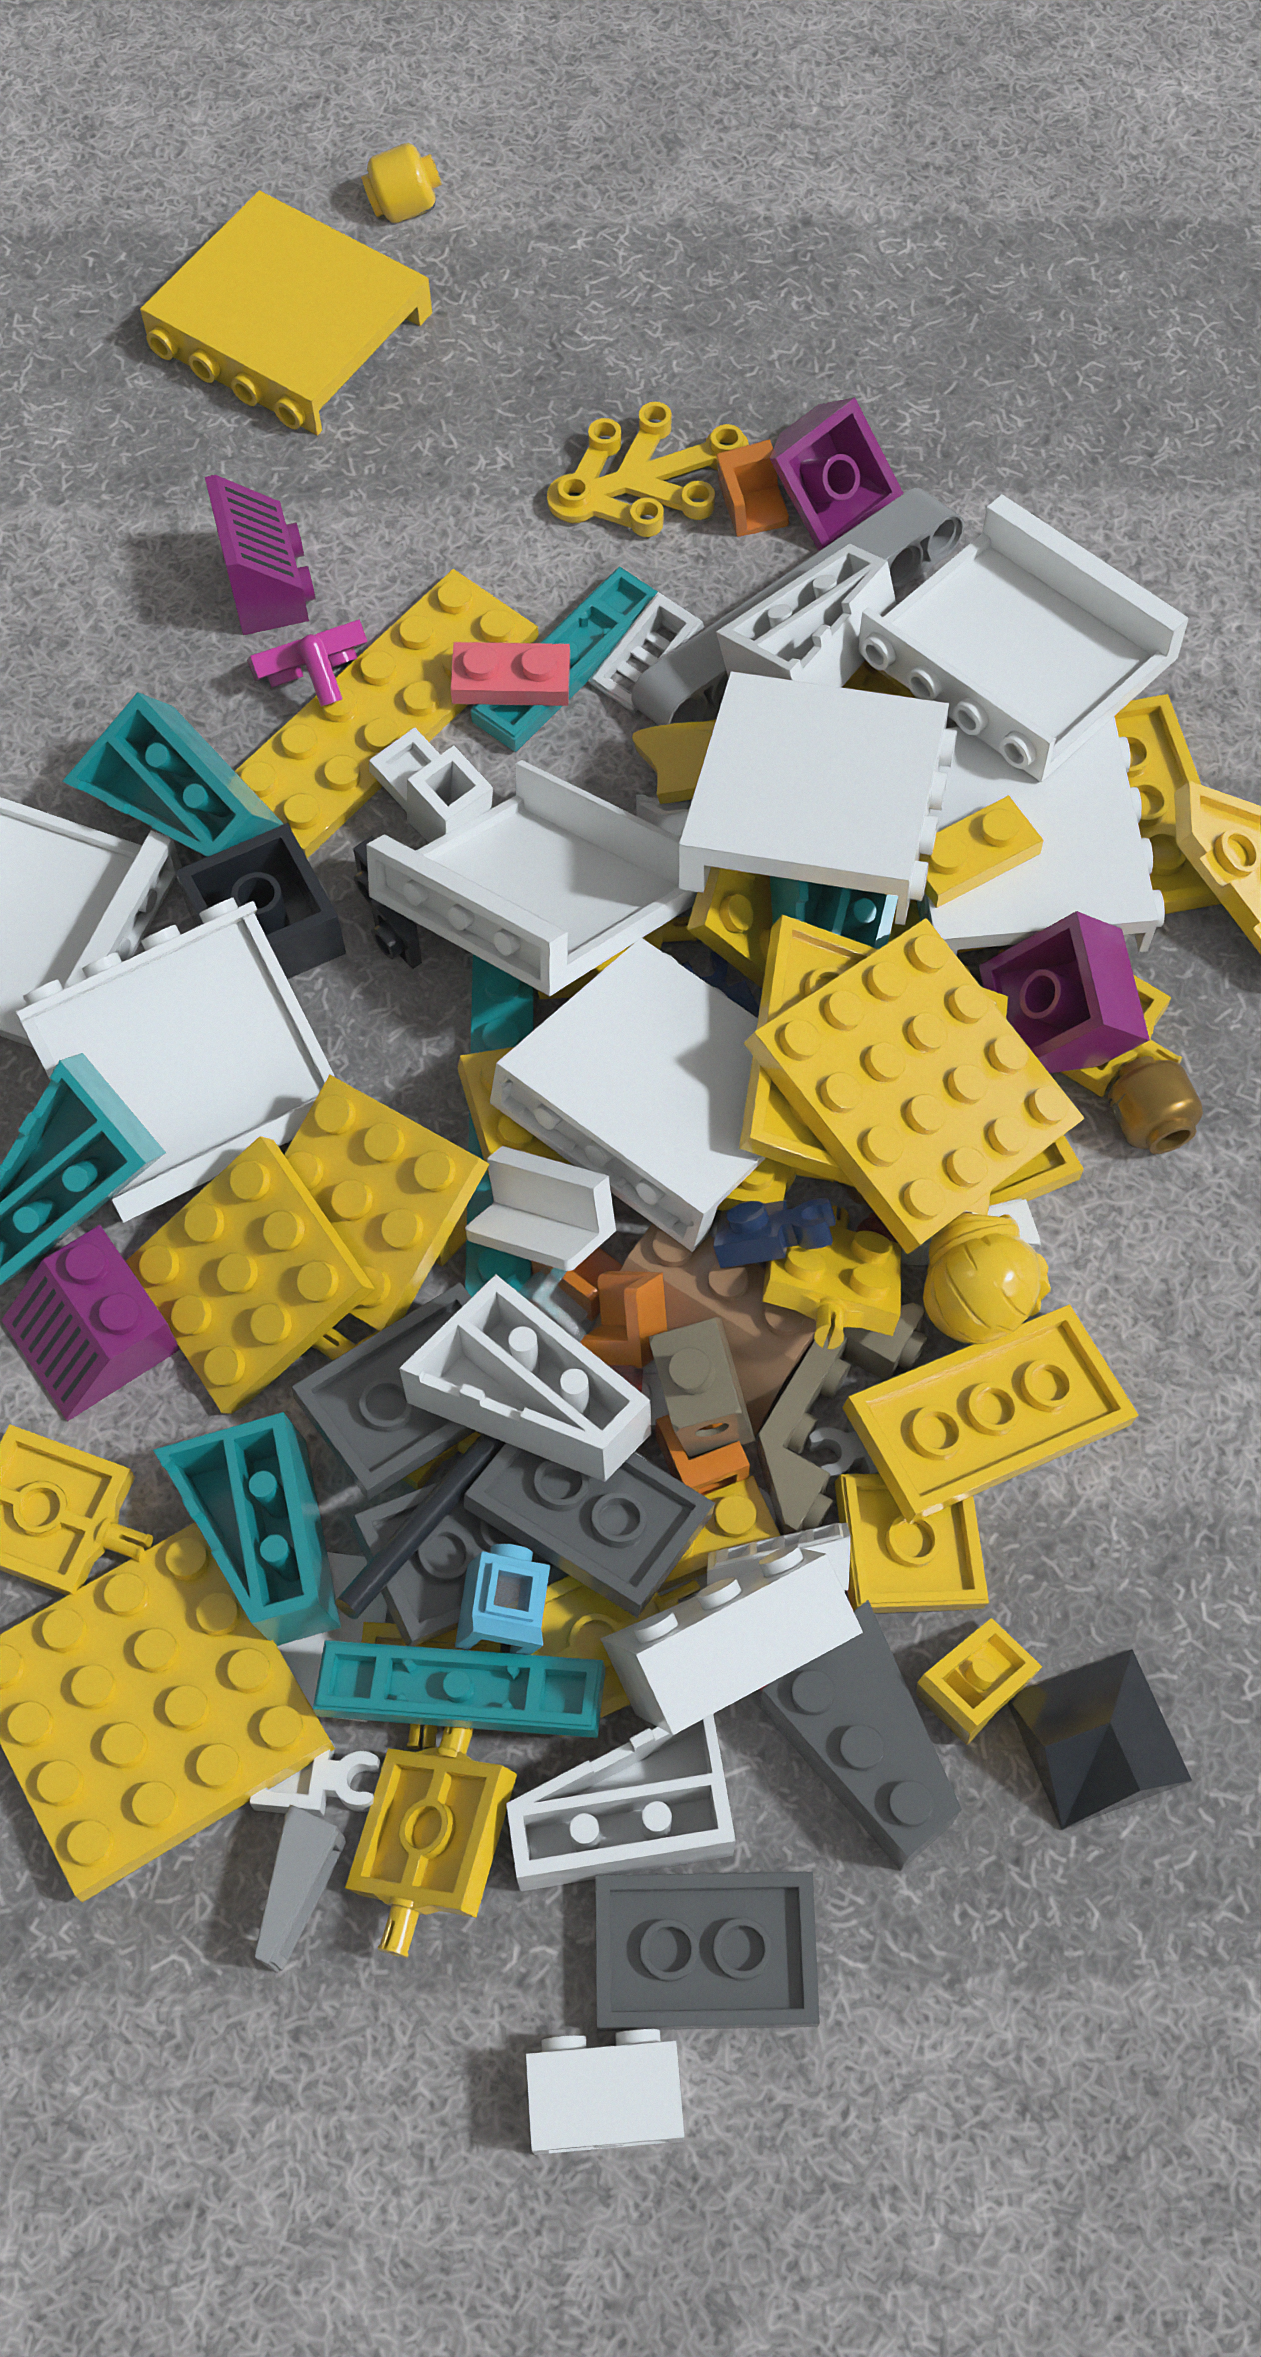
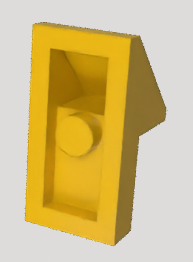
M990 1618L924 1673L917 1682L916 1696L968 1745L994 1714L1033 1679L1042 1666L997 1622Z

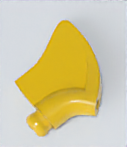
M716 722L674 723L649 727L633 733L632 739L636 751L657 773V797L660 804L693 799Z

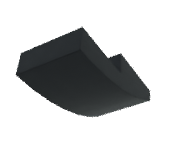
M370 836L354 847L353 852L358 872L354 876L355 884L372 908L375 927L371 929V933L378 947L388 958L394 959L400 955L414 969L422 963L416 922L369 897L366 844L375 840L373 836Z

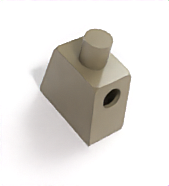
M712 1318L650 1336V1346L671 1423L689 1459H694L737 1441H740L741 1445L755 1442L722 1319ZM724 1423L712 1429L699 1430L711 1424Z

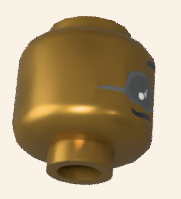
M1144 1056L1129 1062L1120 1070V1079L1112 1086L1108 1100L1113 1114L1130 1145L1140 1149H1149L1153 1154H1163L1180 1148L1195 1136L1197 1132L1195 1126L1203 1115L1201 1101L1181 1064L1171 1060L1155 1061L1151 1056Z

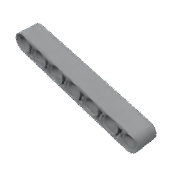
M913 488L649 667L640 675L633 687L631 701L634 707L657 726L713 720L718 716L729 680L716 631L848 544H852L888 561L895 593L947 557L956 548L964 533V519L921 488Z

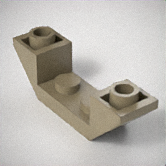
M916 1303L901 1306V1315L893 1336L863 1328L843 1327L844 1340L839 1347L827 1349L828 1334L823 1348L815 1341L758 1437L757 1456L781 1536L821 1527L833 1505L834 1500L825 1496L830 1473L791 1452L789 1449L801 1454L806 1447L809 1435L815 1431L819 1421L818 1418L811 1415L812 1410L821 1395L831 1400L836 1396L849 1372L851 1365L843 1361V1358L885 1381L893 1378L898 1365L911 1371L928 1340V1336L920 1332L926 1311L922 1306Z

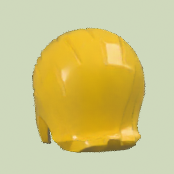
M963 1213L932 1237L928 1251L929 1263L923 1300L929 1319L942 1333L958 1342L986 1344L1015 1332L1029 1316L1033 1317L1040 1311L1041 1301L1051 1289L1047 1276L1049 1267L1045 1258L1036 1253L1032 1246L1020 1238L1018 1223L1009 1214L997 1217Z

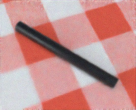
M484 1433L475 1440L335 1600L337 1607L343 1614L351 1619H358L461 1500L506 1442Z

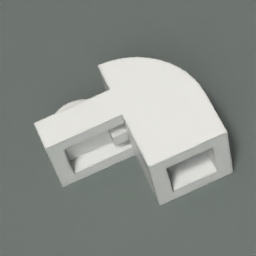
M416 728L410 730L369 760V772L407 812V821L429 843L491 809L493 787L455 746H452L440 755Z

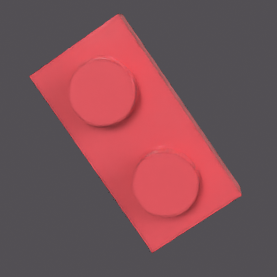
M454 642L451 676L452 704L568 706L570 644Z

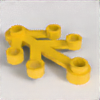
M649 402L643 405L639 411V432L618 471L599 477L608 456L616 454L621 448V427L612 419H597L589 426V447L575 473L560 476L551 483L547 491V504L553 515L569 523H581L595 516L629 527L639 536H655L662 530L664 525V509L662 505L681 510L688 518L694 520H702L709 517L713 513L715 506V491L709 483L692 481L681 487L663 480L706 466H710L718 471L716 454L749 445L748 439L738 427L731 424H723L716 427L708 435L705 443L650 460L660 440L667 437L671 432L672 413L670 408L664 403ZM657 419V420H660L661 422L652 423V422H649V421H650V420ZM600 436H610L611 438H609V439H600L599 437H600ZM721 443H731L732 445L727 446L722 445ZM581 493V495L578 496H570L568 494ZM628 493L641 499L630 505L612 497ZM695 498H701L705 501L693 502L691 500ZM644 515H650L654 518L645 520L641 519L640 517Z

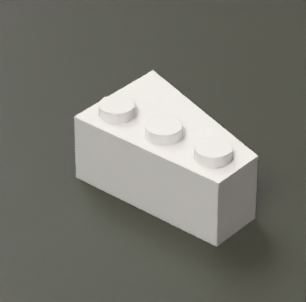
M848 544L716 631L728 678L732 671L842 687L866 660L864 656L858 653L862 611L869 607L884 617L897 606L888 561L852 544Z
M497 1275L487 1282L399 1368L407 1403L603 1482L651 1435L650 1399Z
M796 1544L783 1547L762 1558L759 1561L761 1568L738 1578L730 1577L713 1583L701 1590L696 1597L601 1638L635 1714L666 1732L675 1735L863 1633L828 1555L808 1549L800 1550Z
M713 1714L675 1735L659 1727L652 1730L648 1728L629 1739L630 1742L592 1762L588 1760L506 1803L516 1877L520 1891L596 1879L595 1875H622L733 1856L736 1840Z

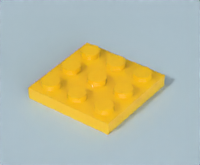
M330 1074L284 1154L375 1287V1290L349 1313L379 1331L384 1330L405 1316L490 1165L481 1158Z
M259 1136L125 1261L168 1323L177 1344L221 1413L232 1414L247 1405L375 1290V1287L273 1139Z

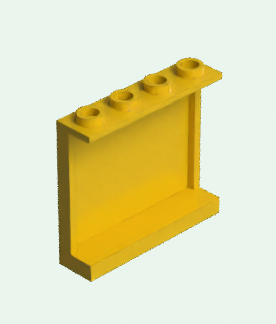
M259 190L140 308L147 334V342L159 357L165 360H170L174 357L189 365L201 380L207 383H212L216 380L231 388L243 403L249 406H255L258 403L275 412L279 420L287 427L298 429L301 426L318 436L322 431L319 410L405 319L421 326L432 314L428 277Z

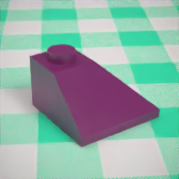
M855 397L815 406L779 434L770 457V461L819 551L904 494Z

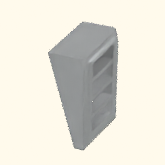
M291 1804L284 1817L255 1958L277 1973L279 1969L283 1971L347 1844L345 1837L337 1826Z

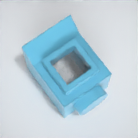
M495 1544L491 1546L490 1553H479L467 1565L455 1648L469 1650L481 1639L510 1644V1654L531 1655L543 1646L541 1626L550 1565L532 1562L533 1552L528 1548L518 1545Z

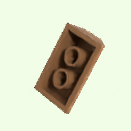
M652 1223L626 1258L621 1271L663 1272L667 1331L712 1318L722 1319L754 1437L756 1438L814 1343L816 1321L796 1310L762 1302L766 1269L756 1263L720 1268L713 1247L715 1238L710 1235L692 1252ZM601 1313L593 1330L601 1325Z

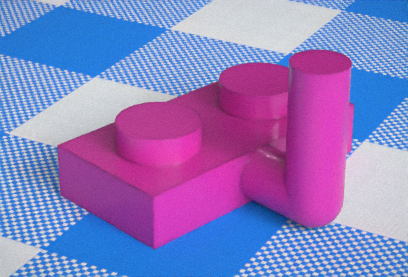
M359 619L314 635H306L302 639L251 655L247 659V663L255 682L268 677L271 688L304 677L300 666L306 665L320 706L322 707L343 699L332 668L357 659L354 648L360 647L368 641Z

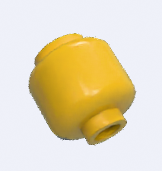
M403 143L376 154L369 159L367 164L368 173L361 176V179L377 218L385 215L386 219L390 222L399 223L427 213L434 208L436 203L434 188L441 186L442 182L431 154L421 157L413 144Z

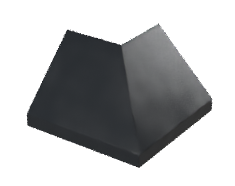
M1133 1649L1023 1689L1007 1702L1061 1830L1192 1781Z

